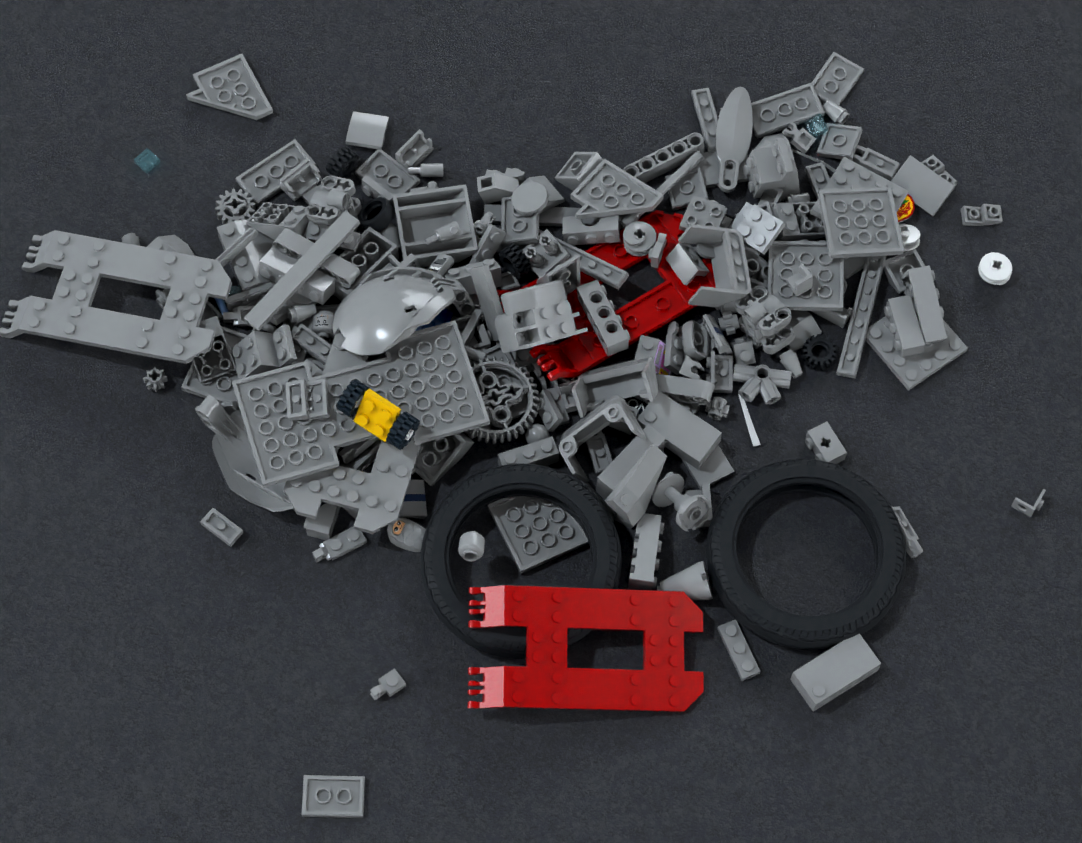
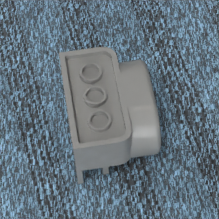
M558 279L544 284L541 283L501 295L504 313L496 317L495 327L502 353L531 348L588 331L587 328L576 329L574 317L580 316V313H572L571 305L566 300L567 296L562 280Z

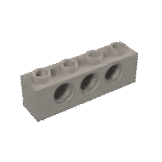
M598 280L576 287L577 299L607 356L628 349L630 335L627 329H623V323L619 314H615L613 302L607 299L605 287L603 285L600 286Z

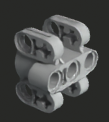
M336 176L323 178L320 189L313 194L310 205L305 210L307 218L312 222L331 226L346 210L358 219L357 215L360 213L362 206L358 198L351 197L356 192L353 181ZM329 183H335L332 187H326ZM312 211H319L316 215H310Z
M755 286L746 297L735 301L736 311L742 315L738 320L740 330L746 333L747 339L752 341L753 348L757 349L763 346L765 353L774 354L794 340V330L789 325L791 321L790 309L785 307L777 297L768 293L765 287ZM757 293L764 294L760 298L754 297V295ZM780 314H787V315H788V316H787L786 318H784V319H781V318L779 317ZM783 332H789V333H791V334H790L789 336H787V337H782V336H781V334H782Z

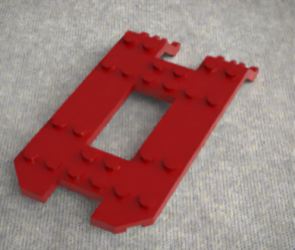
M655 210L638 220L646 222L654 228L656 242L659 233L667 234L663 256L659 267L655 268L665 282L614 311L616 315L619 314L623 323V329H627L630 335L629 346L640 340L641 335H649L696 307L697 305H689L688 301L701 286L716 288L711 259L705 258L702 260L709 270L706 276H695L688 285H684L666 261L667 255L679 243L678 239L685 232L679 229L683 219L682 214L674 213V215L665 214L664 211ZM624 229L620 231V242L599 243L585 251L622 270L630 268L645 258L648 259L649 254L639 257L633 256L626 251L623 242ZM580 271L581 285L597 280ZM538 279L532 281L531 283L525 285L522 288L537 285L536 281ZM577 289L566 295V300L571 305L572 313H580V316L574 317L576 329L587 328L588 331L573 335L559 344L538 345L529 352L533 358L545 354L537 360V364L541 366L543 372L556 368L547 374L550 381L558 378H576L613 356H607L577 299ZM497 290L499 299L501 300L502 294L512 290Z
M512 585L469 587L470 595L483 594V601H469V606H483V609H469L470 615L483 614V621L470 620L468 628L526 627V667H469L468 674H483V682L469 681L468 686L483 687V690H468V694L471 696L482 695V702L469 701L468 709L543 708L684 712L704 692V673L684 671V632H703V612L685 592ZM567 629L643 631V670L567 668Z

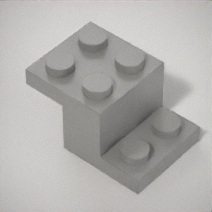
M778 138L773 147L752 150L747 158L743 170L745 176H748V188L750 193L753 194L754 199L761 198L764 190L785 187L794 172L784 138Z
M746 202L729 226V229H735L741 233L745 246L765 255L786 224L756 204L751 205Z
M285 324L273 333L252 331L232 348L239 379L289 366L297 359L290 326Z

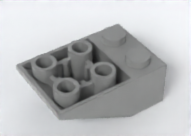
M264 202L248 219L246 224L275 240L284 228L304 236L310 220L305 212L307 207Z
M816 202L775 203L772 207L773 215L786 225L774 241H795L801 239L813 241L826 237L822 219L810 213Z
M214 316L201 321L200 328L211 329L216 333L211 350L193 358V364L202 383L235 371L236 366L218 317Z

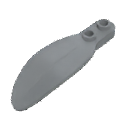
M737 87L730 93L721 110L716 128L715 147L720 163L718 187L726 193L732 192L736 188L739 166L743 163L748 153L752 137V105L748 91L744 87Z

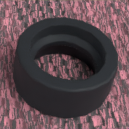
M374 198L360 210L358 220L365 229L371 227L379 232L392 221L394 209L385 198Z

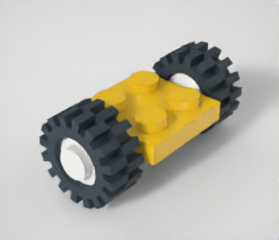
M357 379L347 386V389L343 391V395L340 396V400L337 403L338 410L349 417L355 416L353 420L355 423L384 442H389L399 450L408 445L420 424V420L408 412H404L398 417L401 412L399 407Z

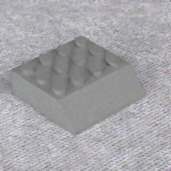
M466 184L393 195V206L403 260L412 253L417 258L420 268H426L431 266L439 253L450 255L454 259V263H460L478 251ZM454 221L458 223L461 234L442 243L438 240L429 245L426 244L425 239L435 235V230Z

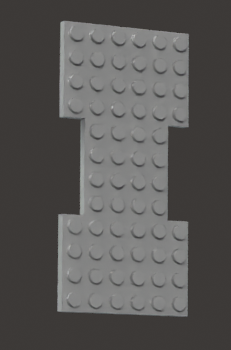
M456 320L414 331L411 336L385 351L386 358L312 377L308 362L304 361L232 381L263 488L339 467L336 448L377 437L353 421L355 416L349 417L337 409L340 396L343 395V391L355 379L399 407L401 412L398 417L402 413L408 412L420 420L418 429L415 431V435L412 436L415 445L489 425L490 420ZM325 378L328 382L330 417L310 420H289L287 417L285 383L302 379L309 382Z

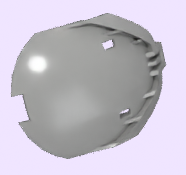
M388 267L367 275L342 300L334 314L333 334L335 335L339 330L346 339L341 347L349 352L359 355L382 354L403 339L411 336L419 326L429 324L450 304H453L463 317L471 315L475 310V306L469 293L458 280L444 278L434 271L423 268ZM416 308V310L406 313V310Z
M207 395L197 408L196 413L203 423L216 433L212 440V449L229 488L248 502L271 512L294 509L284 493L286 481L263 488L240 410L233 412L229 416L220 402ZM247 475H251L256 480L249 478Z

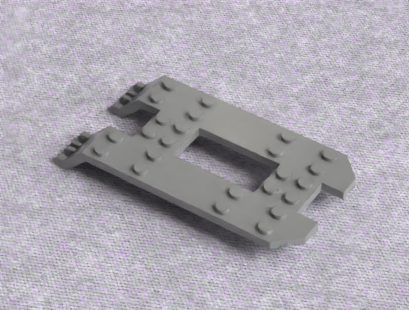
M54 230L43 236L33 235L32 242L41 246H30L28 249L30 253L26 254V258L35 262H24L22 265V270L32 273L47 267L63 270L53 298L46 299L29 296L19 301L10 300L8 307L17 311H6L4 314L6 318H3L2 324L11 326V328H0V336L10 339L27 333L187 364L193 361V358L199 354H205L211 350L216 333L211 329L200 328L199 325L208 298L227 300L232 282L218 260ZM101 277L169 289L170 291L160 320L91 307Z
M339 330L335 334L322 375L367 363L370 355L355 354L341 347L346 339ZM412 437L408 445L399 450L389 442L381 440L371 473L339 465V467L286 481L284 493L290 500L296 514L313 519L317 517L321 502L358 511L354 529L374 534L380 531L381 528L398 521L422 443L415 445Z

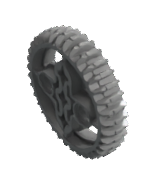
M495 356L492 361H489V358L486 357L485 362H482L479 358L477 365L475 362H471L474 375L481 373L476 382L490 422L496 428L503 429L488 430L478 427L464 431L465 434L471 431V438L477 435L478 441H481L482 437L485 438V443H488L489 439H493V444L496 443L497 439L504 443V438H507L510 442L512 435L517 439L518 432L523 435L525 432L524 428L529 429V423H534L533 417L537 416L536 410H539V405L537 404L540 401V398L537 397L539 391L535 390L537 384L533 383L534 378L529 377V371L523 373V366L517 368V362L511 365L510 359L507 360V363L503 362V357L500 358V361H496ZM488 370L507 372L515 376L524 386L515 382L501 385L498 377ZM489 380L493 384L487 386L483 382ZM527 393L528 405L524 416L518 423L508 427L513 418L510 407L520 403L524 394ZM499 414H502V415H504L506 418L503 419V420H500V419H498L496 416L499 415Z

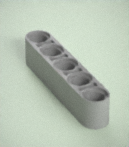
M692 133L627 165L623 170L646 183L684 164L696 151L703 154L705 149L704 138L700 133Z
M284 228L273 242V246L278 251L296 260H299L314 244V242L288 228ZM334 253L317 269L336 278V283L345 288H350L361 273L357 266Z
M656 374L658 391H661L672 400L709 405L715 387L711 382Z

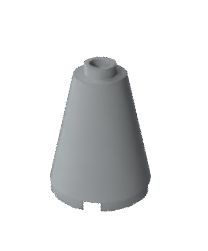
M703 561L697 562L660 581V586H657V591L685 592L691 600L713 599L708 573Z

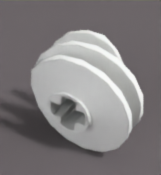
M899 224L904 251H910L918 247L920 231L912 225Z
M991 252L981 259L978 267L979 275L987 283L1003 285L1010 279L1012 264L1005 255Z

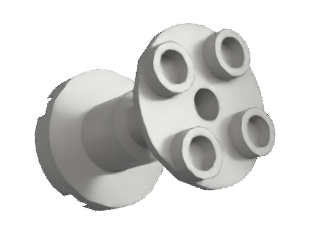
M668 472L655 486L652 494L653 503L657 507H666L674 503V509L677 511L676 523L684 531L700 528L709 517L707 512L709 508H712L711 502L703 495L691 497L687 494L682 495L681 493L684 489L683 477L679 474Z

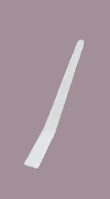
M791 149L793 152L802 155L806 158H809L815 162H823L821 160L803 154L799 151ZM823 162L825 167L835 172L836 169Z
M739 395L753 447L761 445L746 403Z

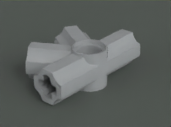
M735 364L733 381L745 383L738 391V394L745 401L752 402L760 392L765 404L771 405L781 399L777 387L789 389L791 371L770 369L767 365L755 367ZM763 374L766 378H760L758 375Z

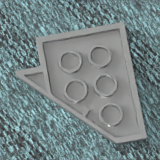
M243 54L193 74L199 89L186 94L189 101L254 120L273 113L270 103Z
M606 159L570 194L571 199L582 206L575 214L576 219L650 212L664 198L663 194Z

